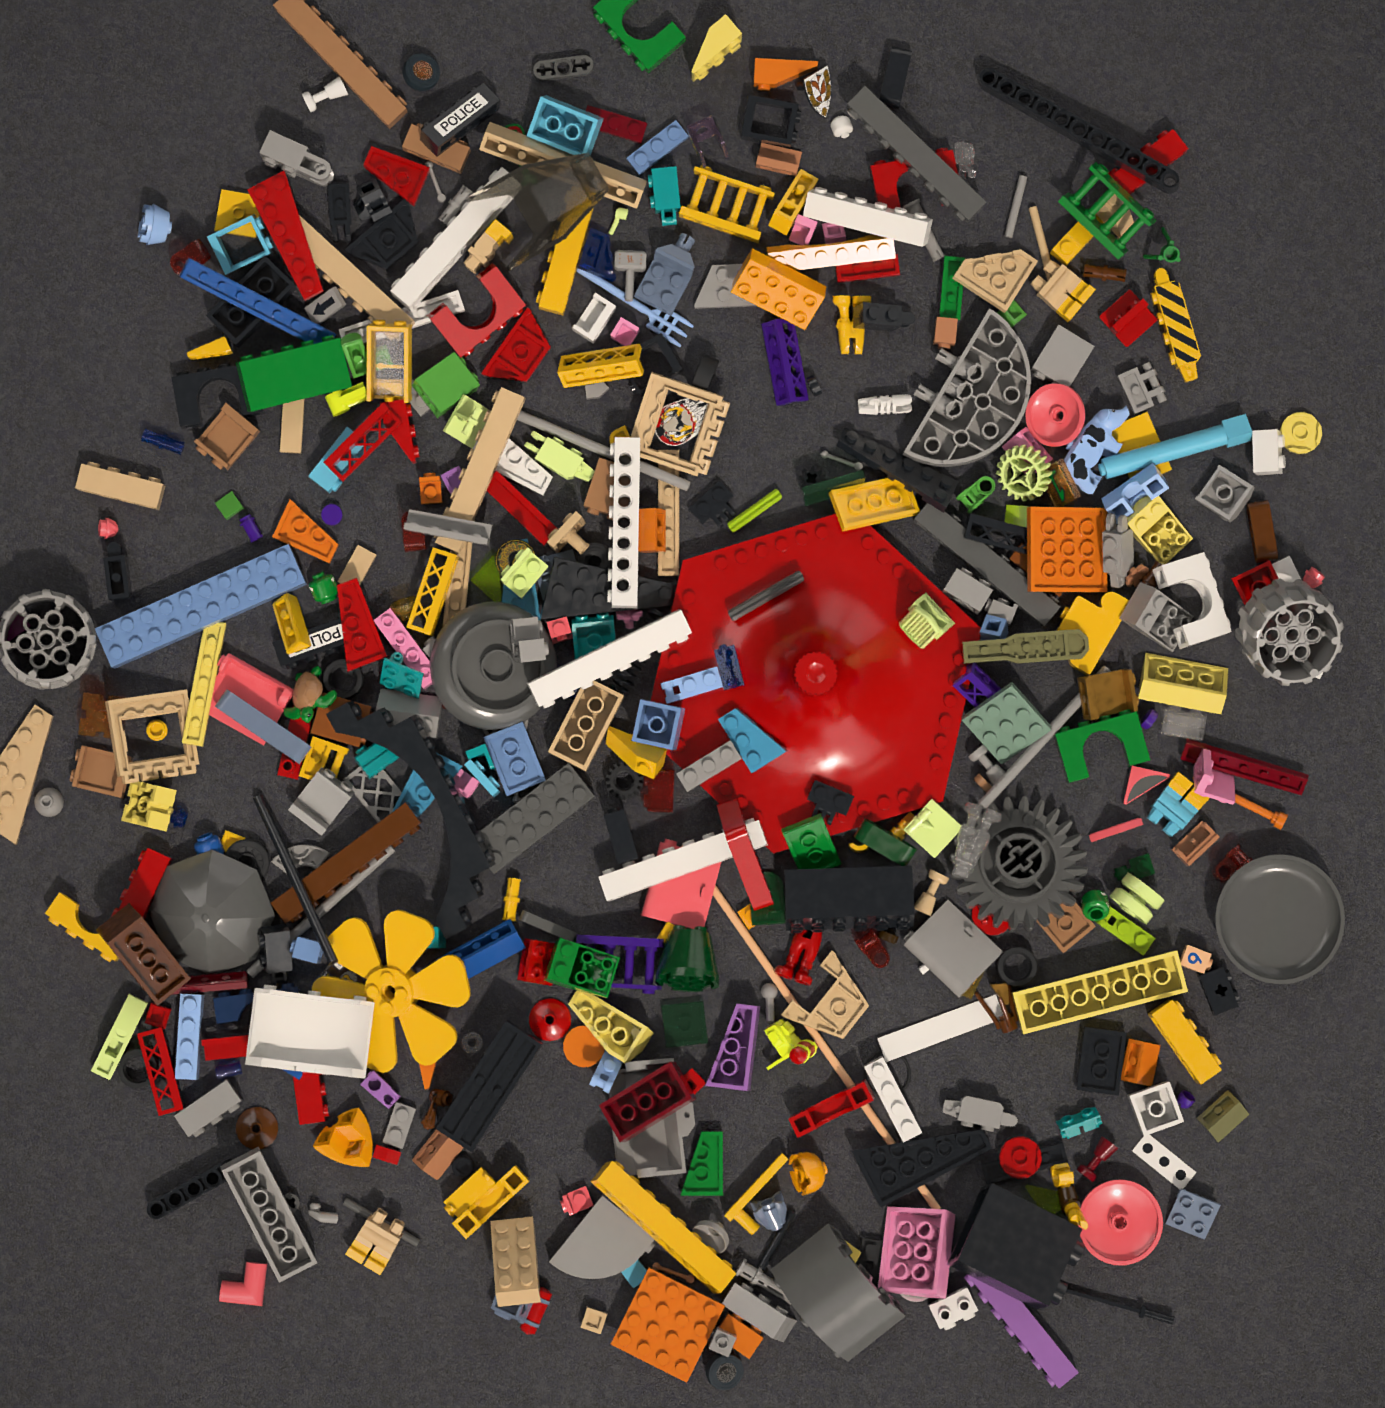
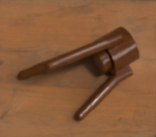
M1008 985L1011 1013L1007 1012L1002 997H999L998 1000L1003 1012L999 1016V1021L980 994L975 992V996L993 1020L996 1029L1001 1028L1004 1034L1018 1028V1018L1011 995V985Z

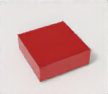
M151 1003L145 1023L166 1029L172 1009Z

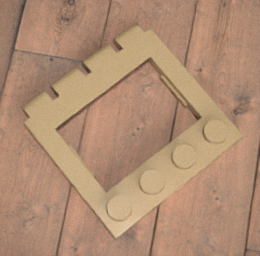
M652 372L631 438H640L641 458L694 476H698L699 473L707 475L711 460L704 458V456L713 457L718 442L710 437L711 435L715 437L720 436L724 420L718 419L717 416L726 417L730 403L724 401V396ZM668 390L695 401L700 400L708 403L690 461L650 448Z
M187 689L105 701L117 777H122L123 784L139 782V775L140 780L143 782L159 779V773L161 778L175 777L179 775V772L180 775L196 773V765L199 764L197 747L189 744H183L185 754L128 762L125 730L123 731L122 720L178 712L183 738L189 707Z

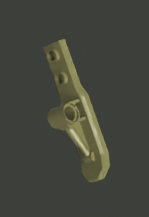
M1080 629L1019 633L1005 639L962 642L963 664L992 661H1010L1020 664L1082 659L1089 651L1088 637Z

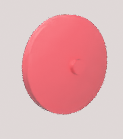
M1110 1180L1093 1188L1083 1199L1080 1209L1088 1223V1228L1086 1230L1082 1228L1080 1239L1085 1244L1086 1249L1099 1260L1112 1265L1133 1264L1147 1257L1158 1244L1163 1229L1162 1212L1155 1197L1143 1186L1128 1180Z

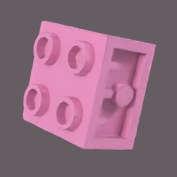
M1203 748L1193 767L1194 793L1233 805L1235 803L1234 776L1213 770L1214 761L1211 760V751Z

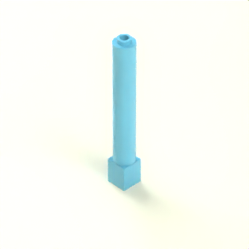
M1246 414L1222 420L1221 425L1103 458L1101 463L1098 464V469L1101 476L1109 479L1144 469L1152 463L1158 465L1224 445L1229 448L1251 441L1252 429Z

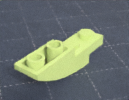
M132 994L128 995L91 1070L92 1072L108 1080L111 1079L148 1002Z

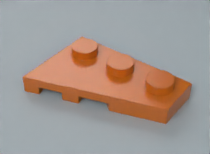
M291 499L289 500L272 537L330 564L339 545Z

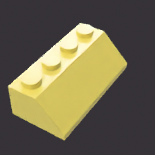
M1145 653L1138 698L1221 714L1227 696L1228 668Z

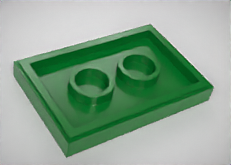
M821 813L781 829L798 869H826L841 865L840 858Z

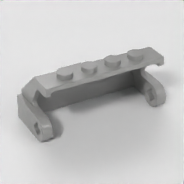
M674 1058L625 1063L626 1069L619 1070L608 1093L609 1099L670 1061L674 1062ZM689 1103L627 1142H619L613 1131L616 1161L625 1168L624 1171L629 1176L637 1175L638 1178L686 1173L682 1137L688 1136L695 1126L693 1103Z

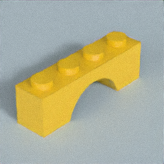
M59 892L45 912L49 916L47 920L56 926H59V924L67 928L65 932L73 938L77 936L84 940L82 944L93 950L96 948L101 951L100 956L109 962L111 960L118 961V957L99 934L89 932L83 927L78 915L80 904L64 893Z
M515 1165L452 1224L467 1239L522 1189L530 1179Z

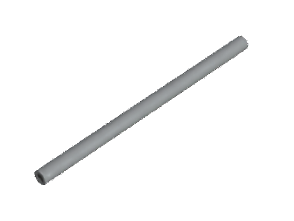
M522 410L520 411L517 418L518 421L614 461V456H610V447ZM623 455L619 458V462L627 465L631 462V458ZM640 461V472L688 491L691 484L690 481Z
M1103 666L1096 674L1110 672V670ZM1080 693L1050 723L1051 731L1032 743L979 800L978 804L983 809H987L1081 706Z
M392 846L385 850L387 854L378 861L374 858L369 862L370 867L361 874L357 871L352 876L353 880L345 886L341 885L333 895L323 901L315 909L319 919L395 852ZM307 917L290 931L291 944L293 940H297V937H300L311 927ZM258 959L246 971L254 978L264 967L260 966Z

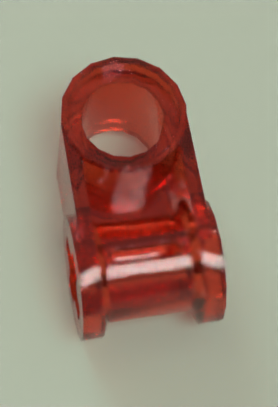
M196 239L174 254L170 259V265L173 271L180 275L183 267L181 268L177 265L178 261L185 265L189 257L203 265L212 256L201 239Z
M408 512L404 513L401 522L405 552L426 550L425 534L404 530Z
M1239 843L1214 866L1212 873L1217 881L1229 880L1238 869L1253 860L1252 857H1248L1240 849L1241 845ZM1221 866H1225L1228 869V875L1225 878L1219 875V868Z
M870 928L867 934L860 939L856 938L854 941L875 968L882 969L889 964L890 956L878 936ZM878 953H883L886 956V962L882 965H878L874 961V956Z

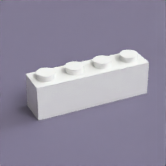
M880 1056L863 1065L902 1142L904 1143L921 1134L922 1131L884 1058Z

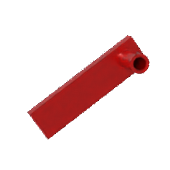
M301 717L297 720L290 719L288 731L307 743L313 717L309 723L303 721ZM282 753L277 775L299 780L303 760L298 764Z

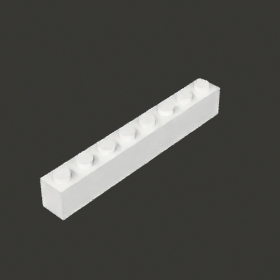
M503 167L499 171L495 170L490 175V181L485 186L482 185L477 189L475 197L471 202L467 201L462 206V212L457 217L454 216L447 224L448 227L444 232H439L433 239L434 243L429 248L426 247L422 250L415 264L411 263L405 270L406 274L401 279L395 280L392 284V289L390 290L392 296L411 312L522 190L521 182Z
M678 609L527 682V685L537 706L543 705L544 708L555 704L554 700L561 696L565 699L574 695L573 690L581 687L584 690L594 685L592 681L598 678L602 681L613 676L612 672L617 669L623 671L632 666L631 662L637 659L639 662L650 658V653L656 650L660 653L669 649L670 643L676 641L679 644L689 639L688 635L692 631L682 610Z
M754 818L745 820L747 832L754 850L767 846L768 842L761 822L759 820L755 821ZM724 831L718 835H715L714 832L703 835V840L695 842L694 839L682 843L683 847L675 849L674 846L662 850L663 854L656 857L654 853L642 857L643 861L636 864L634 861L622 864L623 868L616 871L614 868L602 871L603 875L599 876V880L606 900L612 901L733 858Z

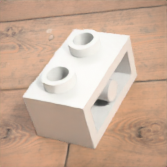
M1278 429L1252 431L1253 473L1256 475L1283 474L1282 468H1285L1286 465L1285 456L1282 455V447H1285L1284 435H1281Z
M966 1286L946 1295V1299L940 1298L928 1304L939 1329L944 1328L945 1330L956 1326L955 1322L962 1318L964 1321L975 1317V1312L978 1311Z

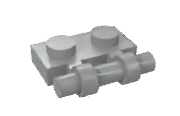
M1150 362L1142 365L1145 373L1141 375L1136 367L1117 376L1134 415L1153 407L1152 397L1156 396L1159 404L1167 400L1164 395V387L1160 386L1156 377L1158 374L1152 368ZM1147 379L1149 380L1153 388V390L1149 392L1143 382Z

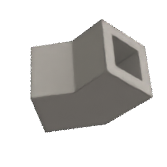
M604 382L585 385L586 399L601 398L609 390V387Z

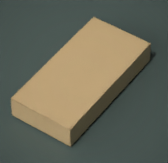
M357 545L338 582L344 583L357 578L359 585H361L377 555Z

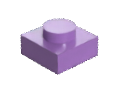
M459 466L440 475L450 494H452L455 487L459 488L461 480H458L462 471Z

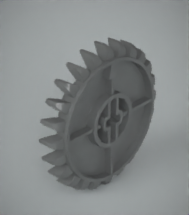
M1027 796L1022 797L1018 809L1013 808L1010 797H1005L1003 811L1001 812L992 802L987 807L989 817L985 818L978 810L974 811L973 819L977 825L976 827L966 822L962 824V831L968 837L967 840L960 837H955L954 845L963 851L962 853H952L950 856L952 863L961 866V868L951 871L952 879L963 881L956 888V893L958 895L968 894L969 898L965 903V907L972 909L978 906L980 910L977 918L984 920L990 915L993 917L992 926L998 928L1005 921L1008 922V928L1011 932H1015L1018 923H1023L1027 931H1032L1034 921L1036 920L1043 927H1047L1050 924L1049 914L1059 919L1064 917L1065 912L1061 908V904L1069 907L1075 905L1076 899L1069 894V891L1076 893L1081 892L1084 888V884L1074 880V878L1085 876L1088 871L1086 867L1076 866L1077 862L1082 861L1086 857L1087 851H1073V848L1081 841L1082 836L1077 834L1067 837L1066 834L1073 823L1071 820H1067L1059 826L1056 824L1060 809L1056 808L1047 817L1044 816L1043 800L1038 802L1033 811L1029 810ZM1030 852L1032 853L1029 857L1026 858L1024 866L1020 863L1009 873H1006L1010 868L1013 867L1015 860L1019 862ZM1002 853H1004L1006 856H1008L1007 861L1001 865L1000 856ZM1038 861L1039 870L1035 873L1031 866Z

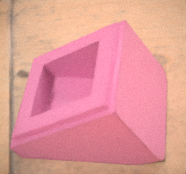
M831 223L822 224L825 244L846 241L843 226Z

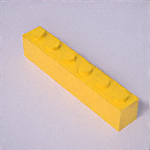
M572 186L571 191L567 190L564 199V203H567L566 210L561 211L558 221L562 223L560 231L556 230L553 238V243H556L554 251L550 250L547 263H550L549 271H544L542 283H545L543 291L538 292L536 299L540 310L564 316L597 198L596 193L576 186Z

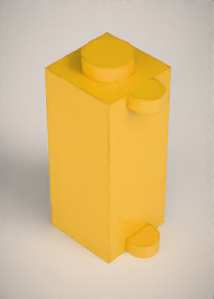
M481 1167L444 1201L446 1204L444 1209L450 1216L456 1215L458 1218L491 1188L496 1181Z

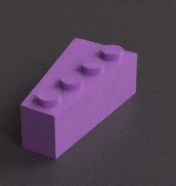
M736 1004L705 1086L750 1091L760 1006Z

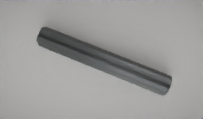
M796 571L730 609L728 615L731 620L739 619L803 582L804 577L802 573Z

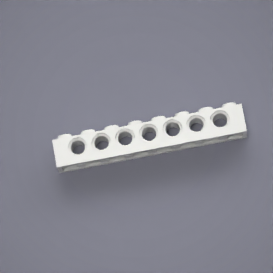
M615 437V443L610 444V456H614V464H610V477H614V485H610V497L614 498V506H609V518H613V527H609V539H613V548H609L608 560H613L612 569H608V581H612V590H608V602H612V608H637L640 438ZM627 455L631 458V462L623 465L619 462V458ZM620 477H629L631 480L630 484L622 486L619 483ZM621 497H627L630 499V504L622 507L618 501ZM627 518L630 521L629 526L626 528L620 527L618 525L619 519ZM620 539H627L630 545L626 549H621L617 543ZM620 560H627L629 567L621 570L617 567V563ZM619 581H626L629 587L625 591H620L617 588V583Z

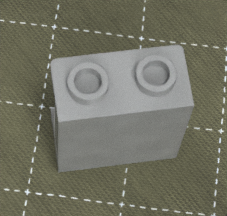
M1058 325L1031 369L1034 372L1033 375L1042 381L1047 379L1052 384H1064L1070 387L1095 346Z

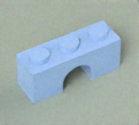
M1152 463L1101 499L1106 511L1115 514L1117 523L1120 515L1128 517L1134 513L1133 507L1138 500L1145 496H1149L1153 500L1169 489L1165 477L1155 464Z

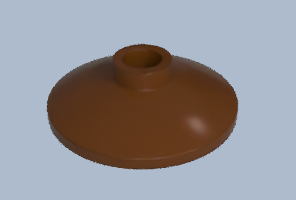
M249 1108L239 1116L236 1123V1134L240 1142L250 1149L257 1147L263 1149L271 1145L276 1139L278 1122L273 1113L265 1108ZM255 1124L260 1126L258 1133L252 1129Z

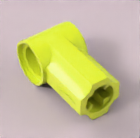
M363 382L343 391L338 390L325 396L333 417L349 411L351 407L367 401V390Z

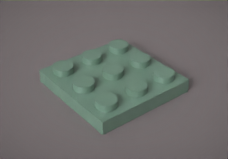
M1013 682L962 716V721L1001 765L1051 731V725Z

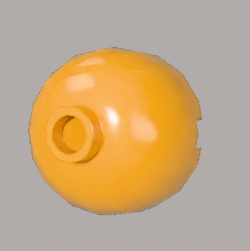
M799 1152L790 1156L789 1165L793 1164L794 1171L789 1172L798 1193L803 1192L801 1195L804 1196L819 1190L823 1186L825 1174H827L825 1162H822L817 1155L810 1152Z

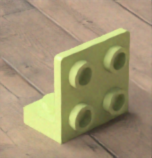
M528 547L526 550L521 549L514 557L516 562L512 566L507 565L501 572L502 583L521 599L549 567L533 554Z

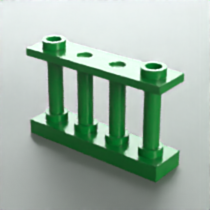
M1096 162L1088 168L1093 174L1075 194L1068 192L1058 202L1119 260L1129 251L1126 248V243L1144 224L1150 227L1157 220L1154 218L1151 210L1146 207L1143 208L1108 174L1109 171L1104 165ZM1100 179L1108 189L1090 209H1086L1080 204L1081 199ZM1115 194L1124 203L1105 223H1100L1096 219L1095 214ZM1131 209L1139 218L1120 238H1116L1110 233L1111 228Z

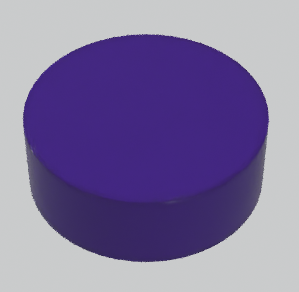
M329 504L323 508L321 517L327 525L335 526L341 522L343 513L337 505Z
M1150 709L1140 722L1141 727L1145 730L1149 729L1158 717V713L1154 709Z

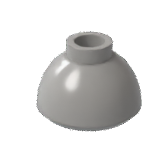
M44 788L36 794L34 805L41 815L53 817L62 810L64 799L57 789Z

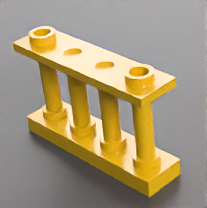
M700 165V168L695 166L694 174L699 175L690 204L686 207L681 206L679 217L759 243L761 232L758 231L757 225L766 199H774L775 193L771 192L772 189L764 185L756 187L714 173L711 168ZM708 178L719 182L710 210L705 214L699 212L697 207ZM729 185L739 190L729 218L723 220L718 218L719 215L717 213L726 186ZM746 192H750L759 196L750 223L744 227L738 225L737 219Z

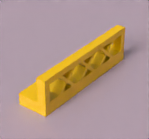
M640 344L563 355L561 356L557 373L564 388L643 376L644 369L639 360L642 348ZM634 352L632 356H625L628 353ZM574 362L573 364L566 366V363Z
M432 548L406 628L429 636L434 635L459 560L458 555ZM436 553L447 556L445 565L438 569L434 563ZM436 573L440 580L439 584L430 589L427 583L428 577ZM430 593L433 599L432 605L423 608L420 602L421 598ZM421 613L426 618L424 629L413 625L415 617Z

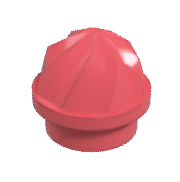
M109 518L99 520V536L108 539L117 534L119 528L115 521Z
M1311 567L1305 571L1303 581L1311 588H1316L1323 584L1322 580L1325 576L1314 567Z

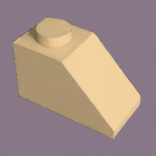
M1114 194L1096 215L1105 223L1124 202ZM1130 209L1111 228L1119 238L1134 223Z

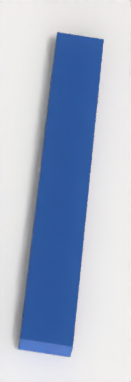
M189 257L179 275L184 280L303 341L313 340L314 343L322 342V337L334 335L335 338L336 336L334 332Z

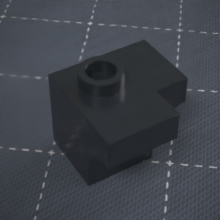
M375 178L356 187L359 198L353 206L361 221L371 217L375 222L392 213Z

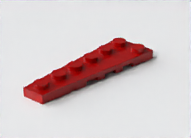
M285 171L247 189L303 299L307 301L324 292Z

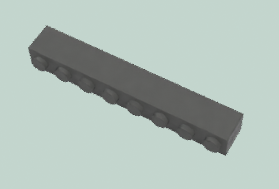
M866 86L847 103V108L849 109L847 113L854 120L859 119L864 124L862 127L870 135L874 133L879 138L877 140L878 143L885 149L889 148L894 153L893 157L900 164L904 162L909 167L908 171L915 178L920 177L924 181L923 186L931 193L934 191L939 196L938 200L945 207L950 206L955 211L953 214L959 221H965L968 224L985 206L986 201Z
M927 503L913 520L1013 604H1017L1019 609L1042 628L1059 610V601L1053 595L1049 594L1047 596L1043 592H1027L1026 573L1018 567L1014 569L1010 566V560L1003 554L998 556L992 551L994 549L993 546L964 539L966 528L960 524L962 521L956 515L943 513ZM971 529L970 535L977 537L978 534Z

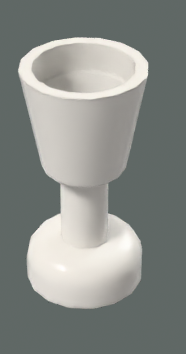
M340 76L325 85V90L314 95L307 91L302 93L310 112L317 109L315 103L328 97L331 100L348 95Z

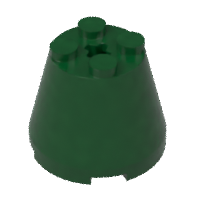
M681 925L673 926V930L668 934L656 971L655 983L658 986L666 984L671 987V990L682 992H703V989L711 986V989L719 987V973L711 934L707 932L706 927L698 926L694 927V929H686L685 926Z

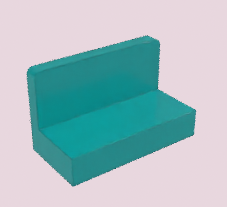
M486 744L465 751L469 760L486 756L490 769H496Z

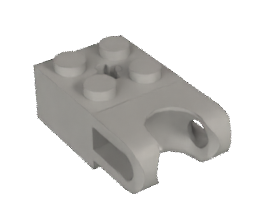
M269 131L259 152L266 166L273 169L279 167L290 177L295 178L297 175L323 187H327L328 184L333 182L334 172L326 160L311 154L308 147L276 132ZM320 170L325 171L323 174L318 175Z

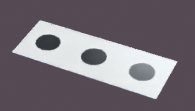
M1150 1134L1143 1136L1132 1150L1180 1190L1184 1189L1196 1174L1192 1168Z

